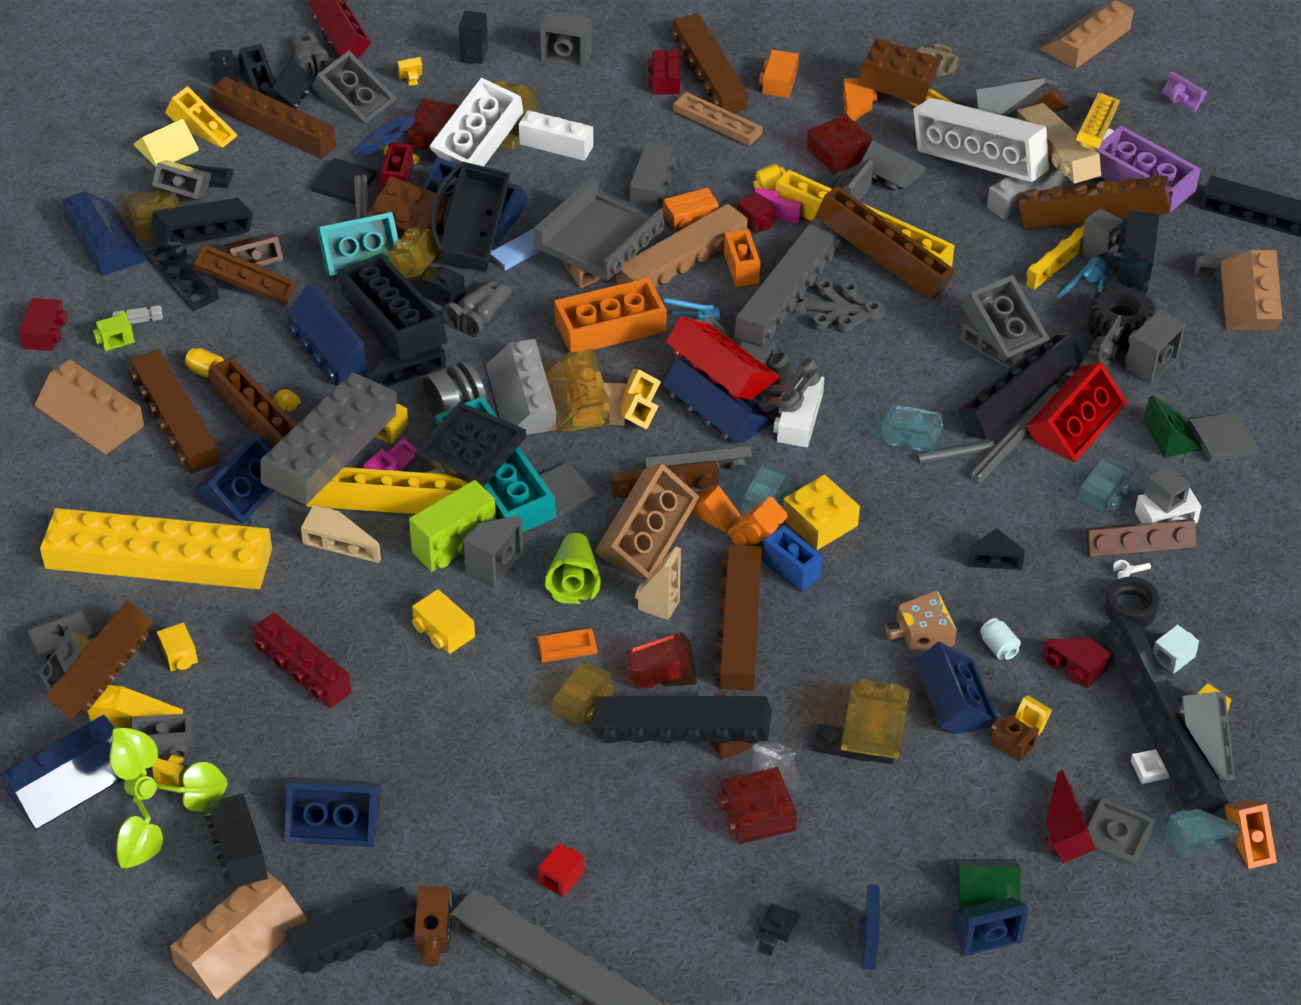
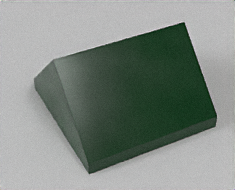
M1151 395L1148 398L1143 422L1164 458L1202 450L1181 413L1154 395Z
M955 859L959 908L966 905L976 906L984 904L996 898L1005 899L1013 897L1021 902V866L1015 859Z

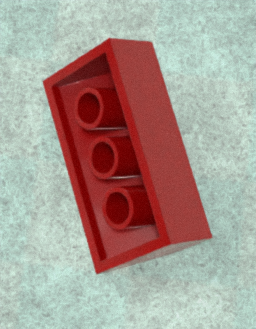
M681 316L666 343L674 348L672 350L674 354L681 358L689 359L691 361L690 365L700 372L705 371L709 375L708 379L711 382L726 387V393L737 400H740V398H754L780 377L737 343L705 321Z
M1102 361L1080 367L1026 427L1037 444L1075 463L1128 402Z

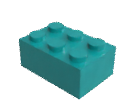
M392 212L316 227L327 276L337 275L338 269L381 253L391 263L403 261Z

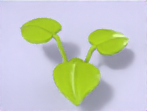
M130 728L112 729L110 766L117 777L125 779L124 789L127 794L134 796L133 802L139 807L144 820L138 816H130L119 829L116 853L119 866L122 869L146 862L155 856L162 847V831L157 825L149 824L151 818L142 800L151 798L157 789L179 793L184 792L182 798L184 807L191 811L203 812L209 808L208 802L220 799L228 785L227 778L221 771L208 762L193 763L185 770L182 777L184 787L155 783L153 778L146 776L147 772L145 769L152 767L157 762V746L151 737Z

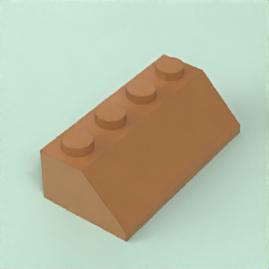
M1117 0L1100 6L1040 47V50L1076 69L1130 30L1134 10Z
M70 359L49 373L34 405L41 412L104 455L144 427L141 407Z
M663 463L644 469L594 552L610 566L647 580L650 573L664 559L700 497Z
M268 872V879L240 886L170 946L174 965L215 1000L223 996L286 941L287 929L308 921L286 887Z

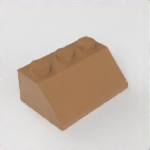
M1250 250L1222 260L1220 262L1226 330H1276L1282 321L1277 251Z

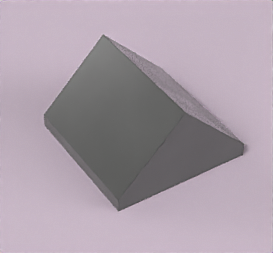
M869 159L838 173L827 187L833 189L838 185L860 201L871 187L872 160Z

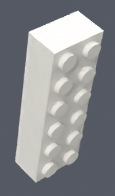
M929 98L913 109L917 149L919 152L1033 182L1049 170L1046 126L935 98Z

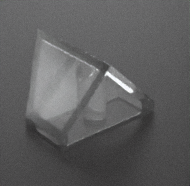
M773 740L754 744L751 772L801 794L795 761L798 751Z

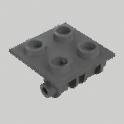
M1122 315L1117 317L1107 335H1101L1095 339L1080 367L1102 361L1108 371L1109 360L1116 358L1120 348L1117 345V341L1120 339L1123 327L1120 326Z

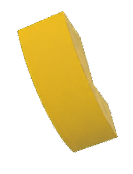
M633 369L622 396L620 409L622 417L647 429L658 408L651 401L661 381L641 370Z

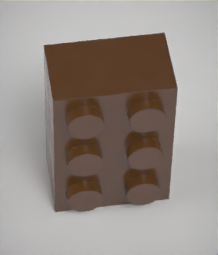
M875 38L863 63L858 85L920 105L928 98L935 82L941 59L931 54L912 50L909 47L893 44L888 40Z
M390 176L367 216L392 212L399 239L436 252L431 236V212L436 193ZM446 196L442 197L437 209L436 232L438 235L443 234L444 211L449 200Z

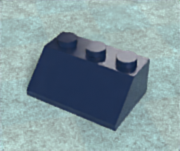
M257 433L240 440L193 489L194 493L208 508L243 524L274 491L261 484V459L271 449Z
M938 641L914 660L918 670L917 677L924 685L927 693L926 699L936 715L934 717L935 722L942 730L959 734L993 726L998 717L972 658Z
M293 777L287 782L284 842L374 847L380 811L381 782Z

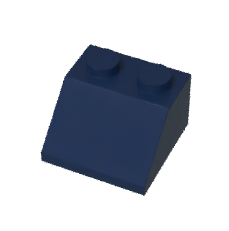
M1009 897L1005 899H992L987 903L976 906L966 905L955 910L951 927L963 955L968 956L1022 943L1028 907L1015 898Z

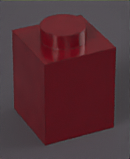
M755 193L738 202L737 211L747 218V227L752 232L757 234L762 230L767 231L773 226L775 207L760 195Z

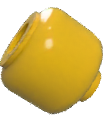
M289 389L280 390L273 398L283 410L288 412L296 409L297 405L301 403L300 398Z

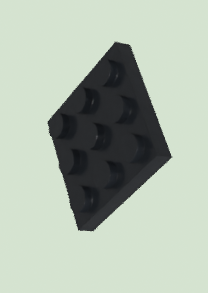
M459 402L415 451V460L467 483L476 480L484 488L527 437L526 429Z

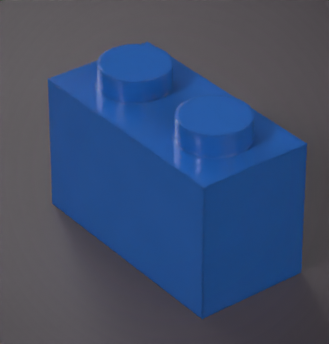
M782 526L764 539L763 562L801 592L821 578L823 556L785 526Z

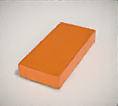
M592 628L537 637L542 662L598 654Z

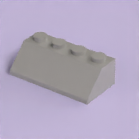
M536 340L510 342L486 364L500 419L526 429L527 435L556 430V409Z

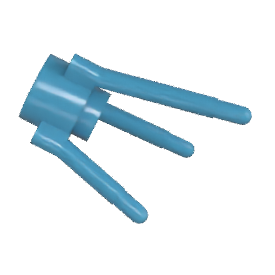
M1100 257L1091 258L1085 268H1082L1079 274L1057 295V298H1062L1082 277H1085L1089 282L1098 281L1097 292H1101L1107 280V276L1104 274L1107 269L1106 262Z
M664 299V302L668 304L698 309V312L672 311L673 315L697 317V320L701 321L712 316L720 323L718 307L676 299Z

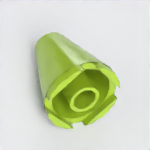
M571 533L563 539L546 573L545 586L552 593V597L556 601L581 604L577 599L587 600L590 598L592 600L596 597L600 590L601 578L588 538L580 533Z

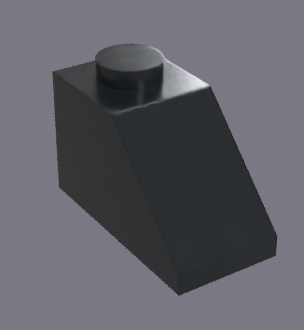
M232 50L209 52L213 86L225 76L236 81Z

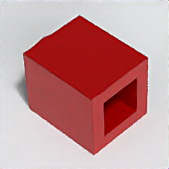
M559 843L538 867V883L557 895L564 897L584 874V857L577 850L567 848Z

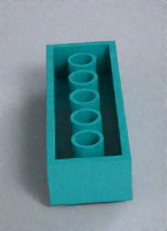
M483 396L464 403L497 417ZM453 408L435 416L437 427ZM518 446L484 486V489L495 498L496 520L518 516L522 518V530L525 532L557 518L554 495Z

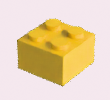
M824 474L783 498V509L788 515L784 521L818 550L858 526L860 506Z

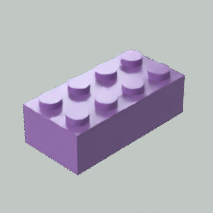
M1120 126L1102 141L1100 148L1094 147L1100 157V177L1107 181L1116 182L1126 178L1142 179L1152 175L1168 176L1172 199L1170 213L1196 191L1201 168L1123 126Z

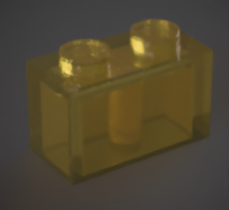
M418 227L406 230L404 232L405 235L397 240L388 252L392 264L405 278L420 276L438 255L429 228L419 230Z
M582 660L553 698V715L582 729L588 721L593 722L597 696H612L614 693L612 673Z

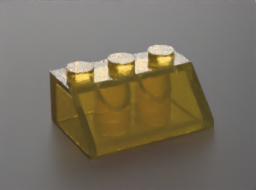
M588 349L567 353L546 373L556 409L558 432L610 424L609 400L594 350Z

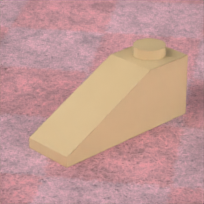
M313 505L301 526L303 544L376 563L380 562V546L375 539L339 511Z
M675 547L650 573L645 583H641L638 586L635 598L638 600V610L669 620L680 601L681 548Z

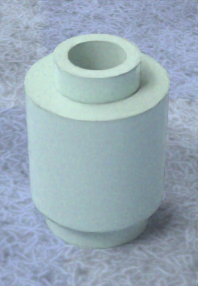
M993 618L982 626L980 630L982 640L998 659H1011L1017 655L1021 642L1003 621Z

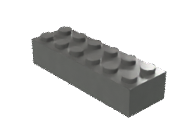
M352 372L261 459V484L307 505L396 416L397 392Z

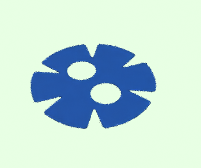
M410 115L402 116L392 120L388 127H386V124L378 127L366 137L370 139L362 141L354 149V154L361 152L358 156L375 152L380 144L385 147L404 134L398 132L409 129L415 120L414 116L409 119L407 118ZM401 126L397 132L387 135L393 128ZM381 136L375 143L367 145L371 139Z

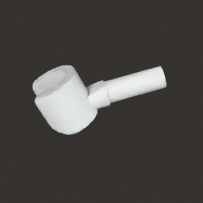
M1118 560L1113 566L1114 572L1123 570L1118 572V579L1129 577L1130 574L1151 569L1150 563L1130 566L1125 560Z

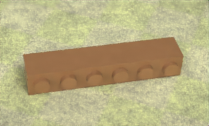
M726 204L629 260L616 274V283L620 285L650 278L654 287L662 283L666 284L672 277L679 273L687 272L696 263L705 262L710 255L717 251H724L725 232L747 230V218L731 205Z

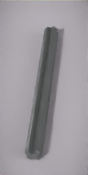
M1055 385L1051 386L970 471L969 478L972 481L982 483L1027 435L1029 430L1026 425L1060 388H1057Z

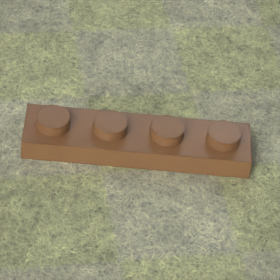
M688 92L673 103L674 112L748 146L762 135V126Z

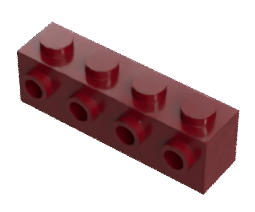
M311 0L308 3L313 10L312 15L320 22V28L327 34V40L335 47V53L341 57L347 51H350L359 59L372 42L346 0Z
M275 612L252 627L253 644L256 650L266 655L277 668L283 669L298 685H302L316 700L321 701L329 709L352 693L349 673Z

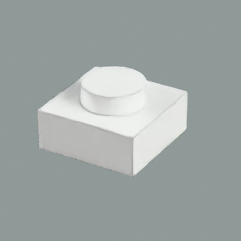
M1156 749L1132 754L1131 763L1141 784L1169 778V774Z

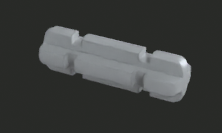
M150 306L151 309H147V307L127 309L125 313L130 324L149 322V319L156 321L163 319L161 306ZM114 311L112 314L113 317L120 315L119 311Z

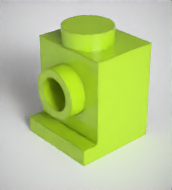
M124 310L119 311L120 315L96 322L97 329L93 330V335L97 345L102 343L105 351L134 343L132 326Z

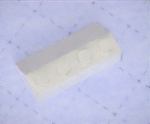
M481 78L431 143L430 149L439 158L458 165L464 161L484 166L522 116L521 96Z

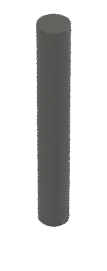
M993 440L929 451L918 453L917 459L919 464L955 458L988 452L995 445Z

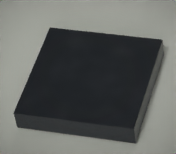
M333 158L311 186L312 192L355 204L354 177L356 175H365L367 177V185L369 186L376 177V170Z

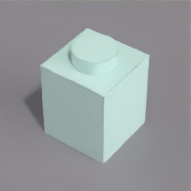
M1176 625L1155 642L1153 652L1159 664L1174 674L1195 658L1199 640L1190 632Z

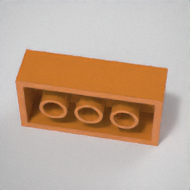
M650 278L554 300L555 324L570 355L666 332L667 310Z

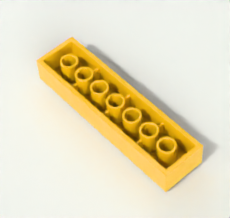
M55 508L40 551L45 569L261 589L272 551L269 528Z

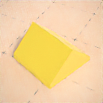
M184 119L148 134L134 143V146L155 167H157V162L164 160L175 162L199 150Z

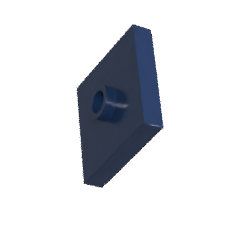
M867 884L864 917L859 918L858 937H863V969L865 970L875 969L879 944L880 887L873 884Z

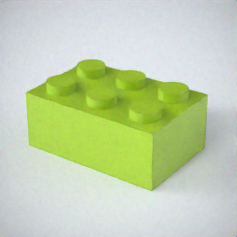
M473 480L410 517L412 553L431 572L439 567L445 568L452 559L461 554L465 555L463 540L466 534L470 531L472 532L479 523L496 520L495 498L476 480Z

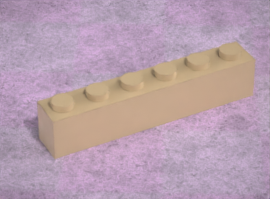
M1044 103L1017 110L1018 120L1046 126L1048 159L1064 176H1067L1073 183L1101 176L1099 153L1095 149L1081 146V142L1076 140L1078 134Z

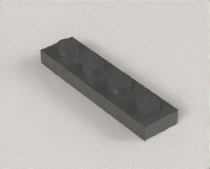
M749 446L645 458L643 467L646 469L660 463L668 467L717 461L719 470L720 467L730 466L732 470H739L745 468L746 464H750L752 454Z

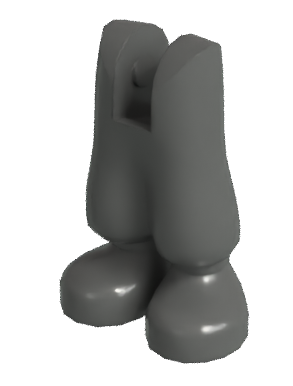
M307 32L308 40L302 41L299 34L293 35L294 60L313 78L315 76L314 64H316L317 73H320L334 62L328 57L326 50L320 45L313 32Z
M490 279L475 291L462 298L459 305L449 302L443 306L441 311L442 317L450 327L455 328L457 325V330L462 328L463 333L475 337L482 332L483 326L492 319L497 309L509 298L512 289L504 284L498 287L497 281Z

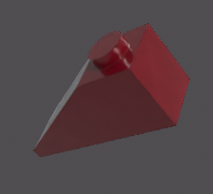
M1061 770L1057 772L1046 819V827L1050 836L1045 837L1051 853H1058L1062 863H1065L1096 850L1074 791L1064 771Z

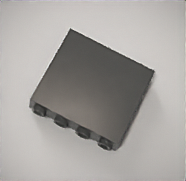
M589 178L534 228V248L608 281L629 260H632L636 253L643 247H646L654 236L662 232L664 228L663 209L660 208L653 216H649L600 194L599 181Z

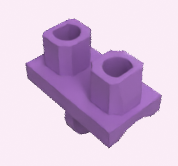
M1169 72L1168 81L1161 93L1168 96L1171 102H1178L1194 112L1199 108L1200 103L1204 101L1207 91L1175 72Z

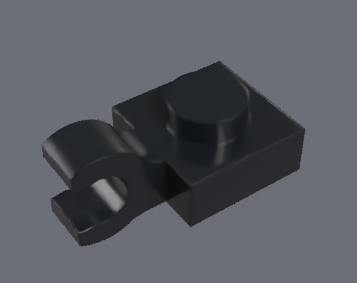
M771 903L759 926V932L763 933L760 940L762 946L759 952L771 956L778 940L788 943L800 914Z

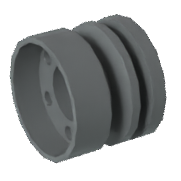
M464 359L456 365H449L447 372L439 369L424 375L422 378L423 392L434 416L454 408L459 402L467 403L481 396L486 400L482 381L474 366L468 360Z

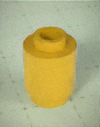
M192 348L186 355L185 365L189 367L191 372L211 380L209 367L224 360L221 356L203 348Z

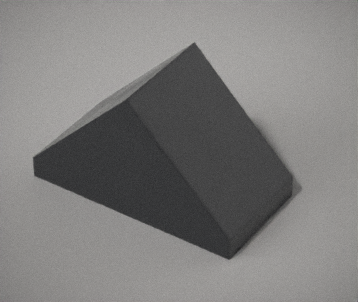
M996 528L969 547L967 567L1022 570L1025 550Z

